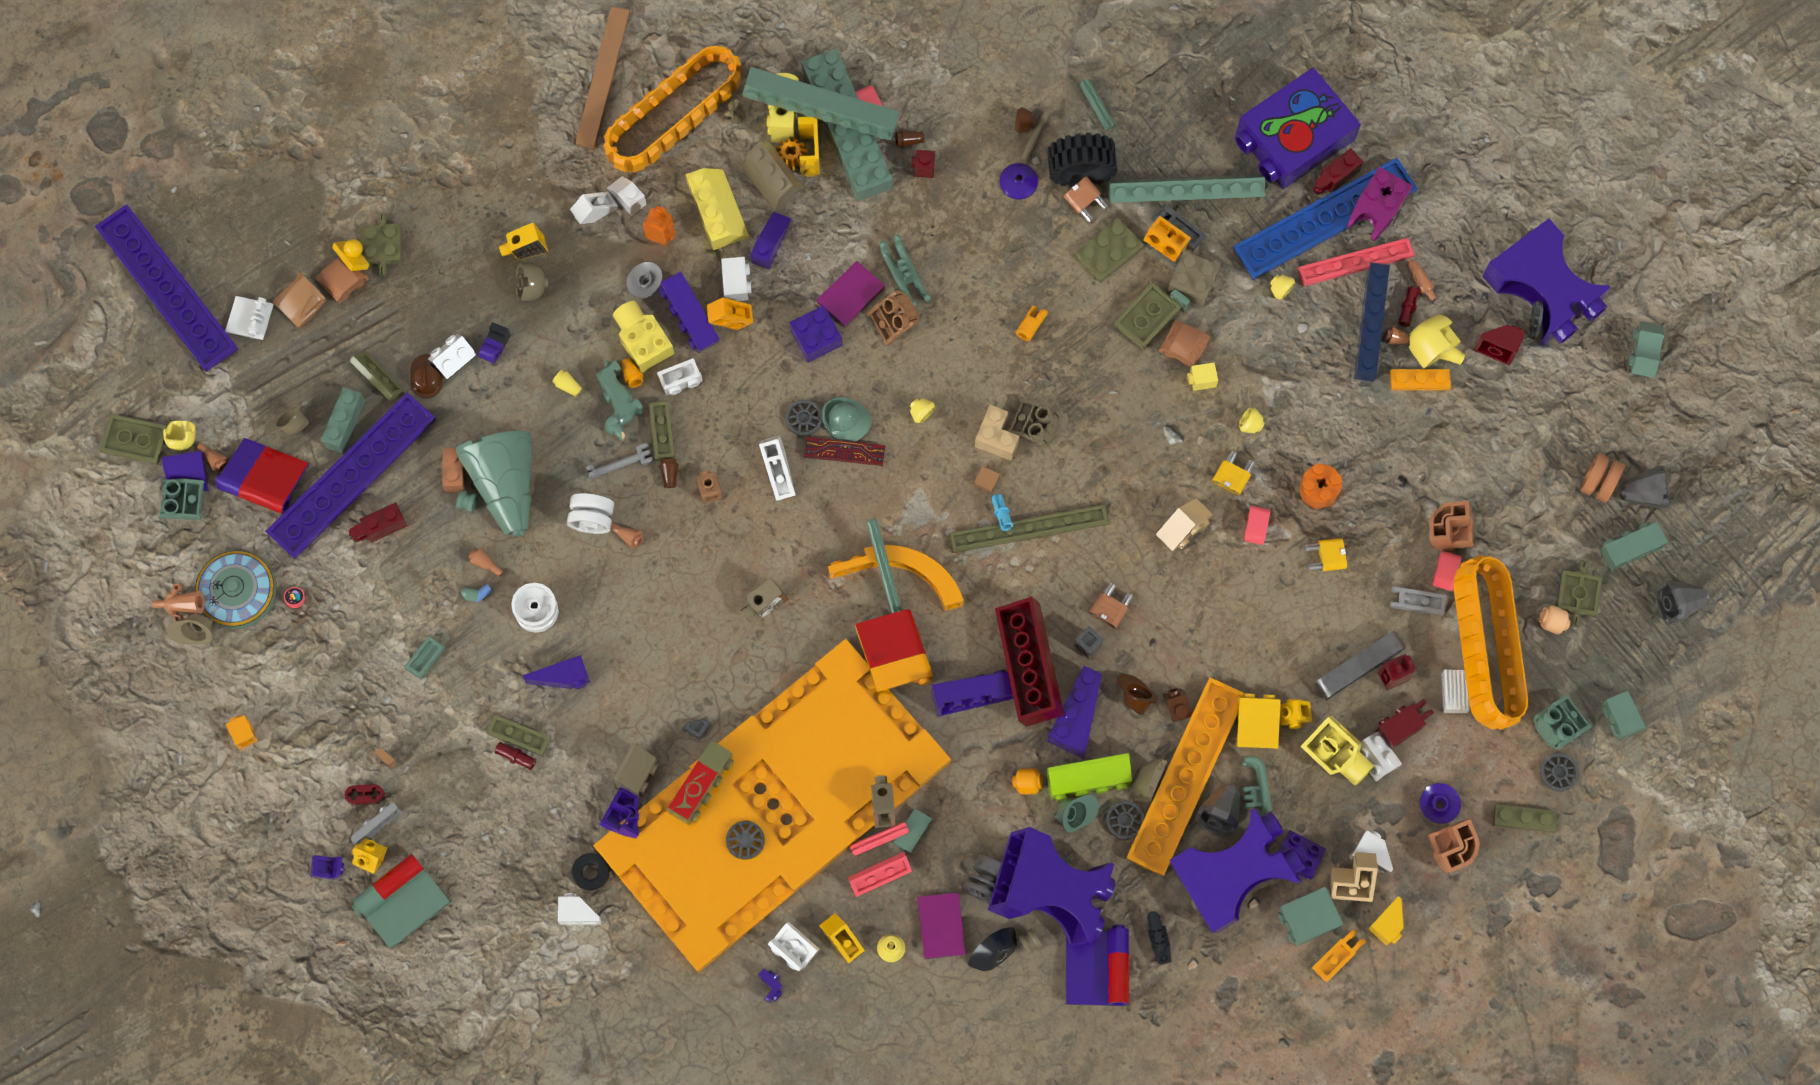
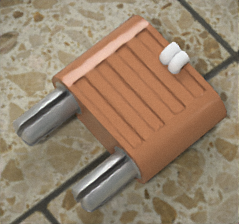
M1087 176L1063 196L1078 214L1081 213L1088 222L1093 220V217L1086 208L1093 201H1096L1102 209H1105L1102 203L1106 207L1108 206L1100 196L1102 193Z
M1109 583L1104 593L1101 592L1089 614L1116 629L1127 612V605L1133 596L1127 593L1122 602H1119L1110 596L1115 585Z

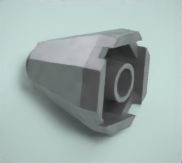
M1664 465L1656 466L1626 480L1625 486H1621L1622 497L1627 498L1628 503L1659 509L1670 508Z
M1667 581L1657 587L1656 592H1660V594L1656 597L1655 603L1660 617L1663 620L1668 619L1667 623L1671 625L1680 622L1707 605L1709 595L1700 585Z
M1232 784L1221 785L1200 806L1195 820L1197 822L1200 820L1202 822L1201 827L1213 834L1224 836L1225 833H1229L1228 836H1233L1239 823L1240 792Z

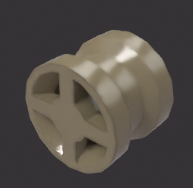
M1032 929L1026 935L1017 937L1027 955L1031 954L1033 949L1042 947L1040 940Z

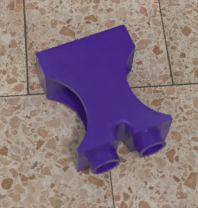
M1550 218L1490 261L1482 276L1497 294L1518 296L1532 306L1536 301L1543 302L1542 346L1553 338L1559 344L1569 339L1578 330L1572 322L1574 317L1578 320L1585 316L1591 322L1601 315L1608 307L1603 302V299L1610 290L1609 285H1596L1583 281L1569 269L1562 251L1564 234Z
M1255 808L1251 810L1247 831L1240 841L1227 850L1207 853L1190 847L1169 860L1212 933H1219L1239 921L1240 908L1245 897L1258 884L1272 879H1286L1297 884L1302 883L1298 873L1306 869V866L1294 847L1285 852L1279 850L1274 854H1271L1269 851L1270 845L1277 841L1276 837L1284 833L1282 826L1272 811L1262 816L1259 810Z
M1031 827L1011 832L988 910L1007 919L1028 915L1033 910L1042 911L1052 916L1062 926L1067 935L1069 945L1077 946L1093 942L1101 935L1105 921L1100 916L1101 909L1093 906L1091 900L1099 899L1106 902L1112 896L1115 889V879L1111 878L1114 864H1103L1092 867L1088 871L1077 870L1068 865L1058 855L1051 836Z

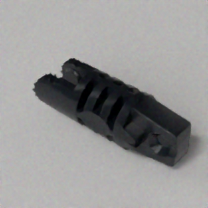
M1151 911L1147 919L1150 927L1148 934L1152 950L1159 965L1169 964L1172 962L1171 945L1166 926H1163L1160 915L1155 911Z

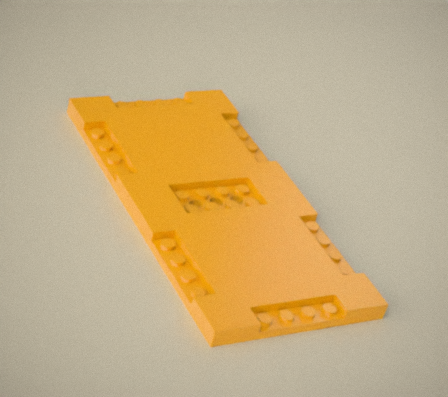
M844 639L816 662L815 666L757 714L750 716L717 743L732 752L734 763L729 771L725 770L722 774L723 780L718 788H713L710 793L712 795L710 801L706 806L702 805L699 810L701 814L695 823L691 822L688 826L670 815L667 808L698 760L689 766L690 769L638 810L639 835L637 838L627 837L610 831L593 846L699 974L845 852L851 844L858 841L875 826L871 785L875 784L876 776L885 775L887 776V783H892L895 810L949 765L951 758L930 734L917 723L889 689L877 692L868 663L848 640ZM758 784L765 785L766 791L763 794H757L754 791ZM772 799L779 802V807L775 810H771L767 806L768 802ZM783 815H790L792 817V822L789 825L781 823L780 820ZM741 821L754 822L762 829L765 837L762 851L756 857L748 860L734 857L726 845V836L730 827ZM742 825V826H743V828H744L745 831H746L747 828H748L750 825ZM740 826L735 828L738 834L742 832ZM752 827L749 833L753 834L757 829ZM733 831L730 834V838L737 837ZM760 832L754 838L761 839ZM737 841L729 842L730 846L738 844ZM754 841L753 845L759 848L761 843ZM740 847L732 850L735 853L739 854ZM750 848V855L754 854L757 850ZM742 849L741 856H747V849Z

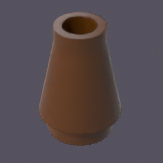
M900 129V131L895 132L896 146L905 148L924 143V133Z
M676 459L661 460L659 468L664 488L676 487L679 466Z

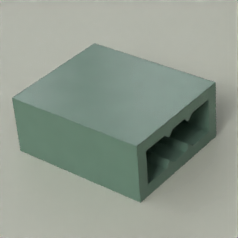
M1326 887L1280 906L1278 909L1279 913H1277L1281 924L1286 925L1288 940L1291 944L1294 943L1295 947L1343 926V922Z

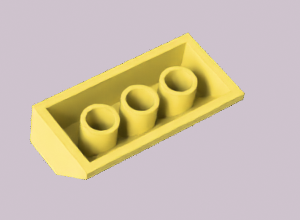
M703 168L686 174L689 190L712 249L716 250L749 238L724 171L722 169Z

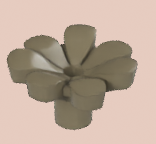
M734 99L728 105L729 110H725L723 114L725 118L731 117L733 123L741 124V118H745V112L741 111L742 104L739 103L738 99Z

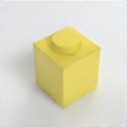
M1215 362L1191 366L1190 373H1187L1188 384L1192 385L1193 391L1217 387L1218 377Z

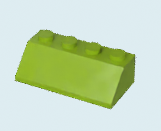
M1129 753L1049 767L1046 779L1050 799H1056V802L1068 800V797L1075 795L1078 798L1091 792L1104 794L1108 792V789L1116 788L1117 791L1128 789V786L1132 783Z

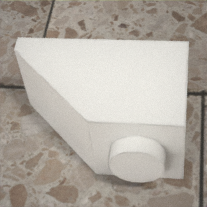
M623 176L607 187L609 192L631 216L647 205L645 195L632 181Z
M609 192L582 194L570 210L580 224L594 223L616 210L619 206Z
M1366 830L1352 855L1355 856V852L1375 853L1378 870L1388 876L1392 872L1393 866L1385 840L1381 839V835L1377 832Z
M565 893L564 897H558V923L560 925L601 924L600 917L580 897H576V894Z

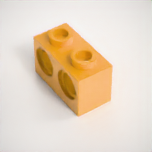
M1161 216L1152 224L1144 238L1146 243L1173 262H1176L1191 240L1190 236Z
M722 297L707 305L708 321L710 324L739 330L753 323L752 306L750 304Z

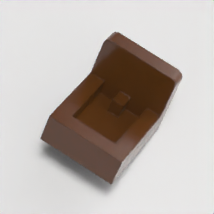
M1173 688L1168 690V693L1163 694L1173 722L1192 716L1187 694L1182 689Z

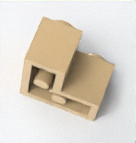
M989 405L976 436L975 447L1012 461L1019 444V436L1003 430L1008 418V411Z
M1196 498L1179 507L1156 535L1172 551L1177 548L1183 549L1190 542L1188 538L1191 535L1194 536L1199 530L1203 531L1210 524L1208 520L1213 514Z
M1355 852L1353 869L1332 867L1329 883L1331 899L1373 902L1378 872L1375 853Z

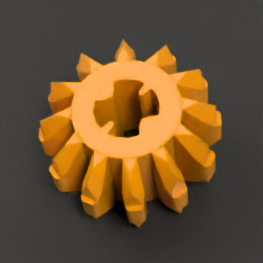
M788 137L786 143L781 140L780 146L775 148L787 166L791 167L793 171L795 166L800 168L799 156L807 155L804 143L798 144L797 138L791 142V139Z

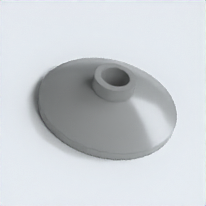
M644 262L635 266L627 277L628 291L637 298H646L653 295L660 288V282L663 281L661 268L652 262Z

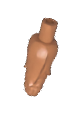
M1410 260L1408 266L1417 288L1420 289L1421 294H1426L1430 302L1434 301L1437 297L1433 292L1434 286L1432 281L1415 260Z

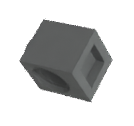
M1088 626L1075 639L1074 646L1089 659L1102 646L1104 639Z

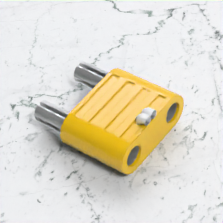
M1231 451L1228 458L1222 461L1212 482L1239 496L1251 476L1250 471L1255 463H1251L1252 460H1249L1245 468L1242 469L1232 464L1237 453Z
M1343 538L1319 540L1318 543L1305 545L1306 551L1319 550L1320 562L1308 564L1310 571L1322 569V571L1347 569Z

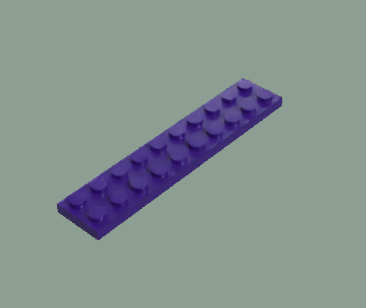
M127 204L95 226L206 372L239 350Z
M407 392L265 532L291 557L296 559L436 421V418Z

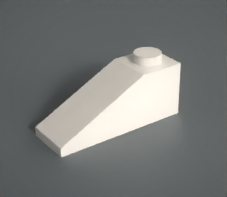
M778 435L761 440L759 446L776 501L795 496L781 436Z

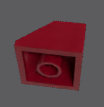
M1508 324L1481 334L1473 351L1510 366L1526 332L1522 331L1518 326H1510Z

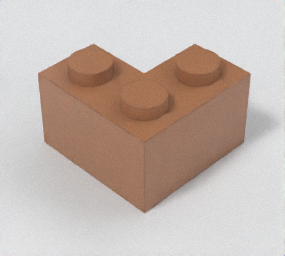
M443 448V488L446 493H460L462 489L466 490V474L468 472L458 458L455 448Z

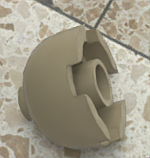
M533 263L518 264L516 277H519V287H516L518 300L530 302L539 299L544 293V289L548 288V277H545L543 270Z

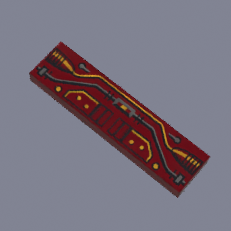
M807 437L804 458L883 466L885 445Z

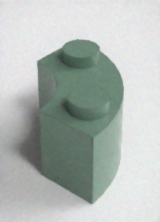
M1640 321L1638 328L1634 329L1632 339L1635 340L1634 348L1628 360L1632 374L1655 378L1660 363V352L1664 338L1663 326Z

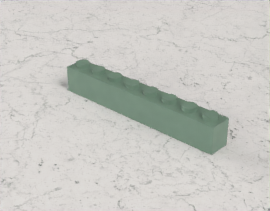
M750 67L742 96L751 100L761 101L768 105L781 107L788 111L801 113L808 117L821 119L824 122H831L844 128L854 129L861 133H867L887 140L892 138L899 111L754 67Z
M1262 174L1108 181V199L1110 203L1265 197V177Z

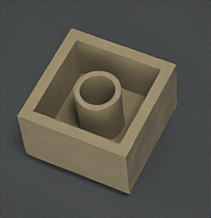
M1184 251L1169 284L1167 293L1171 294L1174 289H1177L1191 303L1204 307L1218 275L1220 265Z

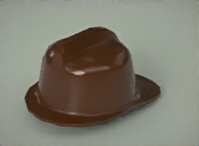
M423 354L415 358L410 369L412 390L417 396L425 399L433 398L439 394L443 383L442 374L428 360L431 356L430 354Z
M1129 674L1118 676L1117 682L1124 690V703L1136 713L1143 715L1151 703L1157 702V695L1140 679Z

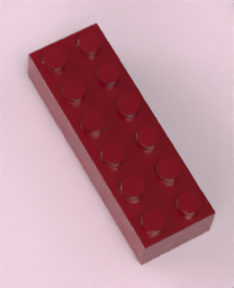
M1029 597L995 608L1018 721L1028 727L1064 716L1040 603L1033 597Z

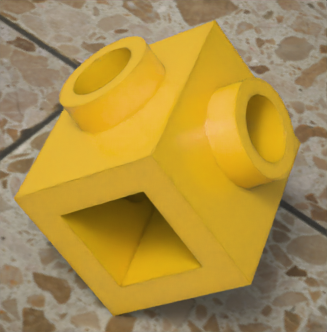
M1293 698L1286 700L1284 704H1280L1281 725L1289 726V729H1298L1302 727V724L1312 722L1310 702Z
M364 838L352 850V855H354L352 864L374 874L383 864L387 847Z

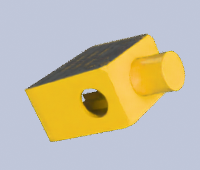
M534 222L507 233L508 243L499 245L502 256L513 254L518 260L549 252L544 234Z

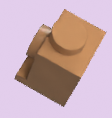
M709 470L699 473V477H696L703 504L722 499L716 473H711ZM706 483H712L710 486L704 485Z

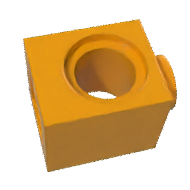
M245 715L235 716L226 724L235 746L239 750L258 741Z

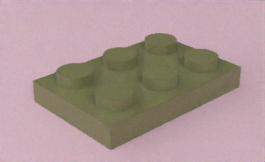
M1118 218L1075 252V257L1101 283L1144 248V244Z
M1152 282L1114 322L1113 326L1144 350L1181 310L1182 306Z
M110 414L99 451L108 455L159 465L165 445L163 431L167 429V426Z

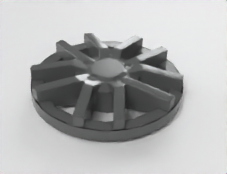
M1542 301L1534 302L1532 307L1529 330L1530 336L1537 337L1540 332L1543 317Z
M797 401L786 412V424L798 436H809L819 430L822 424L821 409L812 401ZM801 404H808V406L804 410ZM797 405L800 408L799 412L794 409ZM811 406L816 408L811 413L809 412ZM791 410L795 414L794 416H789ZM817 412L819 413V418L814 416ZM796 419L797 422L789 423V420ZM811 421H818V424L815 425L811 423ZM799 425L798 431L793 428ZM802 426H806V432H801ZM808 426H811V427H813L814 429L811 430V431H808Z
M1556 753L1548 756L1543 761L1540 767L1542 782L1548 788L1563 792L1571 789L1576 784L1579 778V769L1576 762L1570 756ZM1557 757L1556 764L1552 762L1550 759ZM1560 757L1565 758L1563 764H1559ZM1567 762H1571L1573 767H1566ZM1548 763V764H1550L1553 768L1550 769V768L1546 767L1545 764ZM1544 770L1550 773L1546 777L1544 775ZM1568 770H1575V774H1568ZM1552 776L1554 781L1549 783L1546 779ZM1568 778H1574V780H1573V782H1572L1571 784H1570ZM1562 780L1565 781L1567 787L1563 788ZM1556 781L1558 782L1559 788L1553 786V784Z
M1121 801L1109 809L1106 816V824L1109 831L1115 837L1128 840L1136 837L1139 830L1132 826L1133 823L1141 827L1145 818L1143 811L1138 805L1129 801ZM1124 805H1129L1132 807L1128 811H1126ZM1121 806L1123 812L1119 813L1116 807ZM1135 808L1138 813L1132 816L1130 812ZM1114 810L1117 816L1110 817L1111 812ZM1139 815L1141 816V822L1135 820ZM1109 818L1110 820H1117V824L1110 825ZM1119 827L1118 834L1112 828ZM1122 828L1126 829V836L1119 835ZM1129 829H1131V830L1134 831L1135 833L1132 834V835H1129Z
M741 821L730 827L726 836V845L729 852L734 857L742 860L756 857L762 851L765 843L762 829L750 821ZM742 825H750V826H749V827L747 828V830L745 831V829L743 828ZM738 826H740L742 830L740 834H738V832L735 830V828ZM752 827H755L757 830L753 834L749 833ZM732 831L735 833L737 837L730 838V834L732 833ZM760 832L761 839L754 838ZM737 841L738 844L730 846L729 842ZM754 841L761 843L759 848L753 845ZM740 847L739 854L735 853L732 849ZM750 848L757 850L754 854L750 855ZM742 849H747V856H741Z

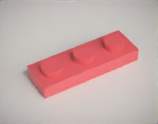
M902 852L847 878L855 897H858L912 872L905 853Z

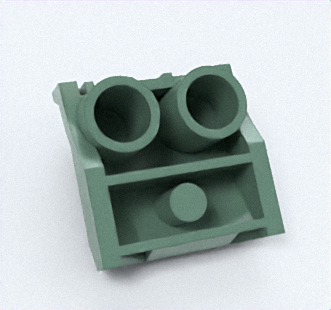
M163 479L159 519L200 520L204 481Z
M1569 694L1534 716L1536 730L1549 746L1557 750L1593 727L1571 701Z

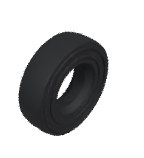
M583 854L576 859L572 866L573 880L584 890H597L608 880L609 866L604 858L598 854ZM588 864L596 865L599 870L597 877L591 880L586 879L582 873L583 868Z

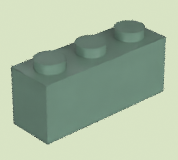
M342 388L321 439L325 448L344 454L365 403L362 393Z
M1647 522L1641 525L1639 530L1635 532L1629 530L1623 533L1622 537L1617 540L1611 538L1605 541L1600 552L1612 572L1663 549L1669 542L1658 522L1653 524Z

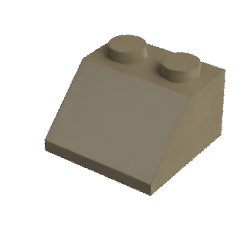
M632 743L614 777L617 788L622 787L638 796V798L641 793L645 794L649 787L648 780L650 776H654L658 770L657 758Z

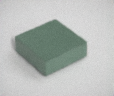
M1174 289L1170 297L1181 305V311L1185 312L1189 307L1190 300L1177 289Z

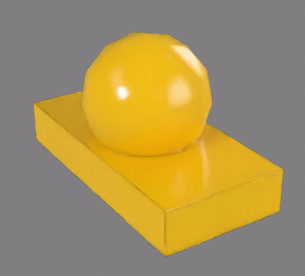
M350 239L348 241L334 242L332 248L350 271L368 269L369 263L361 254L363 246L360 241Z

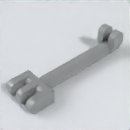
M649 443L636 446L637 454L595 469L593 465H588L586 470L589 478H596L641 461L642 467L654 463V457L646 459V457L652 455L651 450L644 451L650 448Z

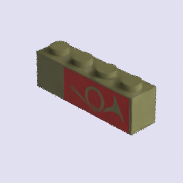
M711 740L668 806V813L688 826L691 822L695 823L701 814L699 810L702 805L706 806L712 797L711 791L714 787L718 788L723 780L722 774L725 770L729 771L733 765L732 752Z

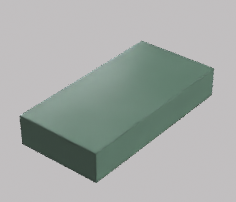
M428 636L404 668L421 680L446 649L445 646L431 636Z
M915 808L906 821L909 832L896 838L893 844L911 854L931 823L932 818Z

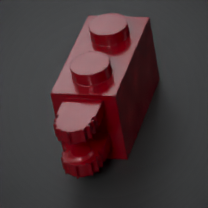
M1352 148L1322 169L1320 177L1315 180V185L1313 186L1314 193L1322 194L1327 190L1332 193L1360 172L1363 161Z
M395 502L360 518L361 523L350 528L348 531L349 536H351L354 542L369 539L372 543L407 527V523Z
M1406 654L1384 663L1378 675L1385 689L1388 691L1408 682L1415 673V664L1411 657Z
M1422 699L1415 705L1411 704L1407 708L1403 705L1395 711V716L1392 718L1387 716L1378 723L1380 726L1376 732L1379 731L1389 747L1393 749L1423 729L1426 725L1424 720L1433 715L1434 712L1432 709L1427 710L1421 716L1417 712L1419 708H1422L1427 703L1425 699Z

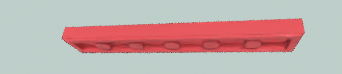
M1404 238L1298 267L1297 271L1304 287L1368 270L1370 262L1390 264L1413 258L1414 252L1409 238Z

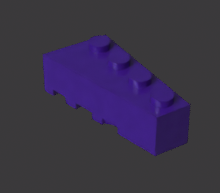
M680 271L660 282L659 292L663 299L667 301L672 315L678 319L681 331L689 337L688 343L692 350L696 349L700 353L718 343L720 339L709 323L705 312L682 272Z
M1083 666L1063 706L1064 716L1057 718L1047 742L1084 759L1102 677L1101 673Z
M999 670L990 675L982 674L972 678L932 684V698L937 717L1014 699L1009 674L1005 670Z

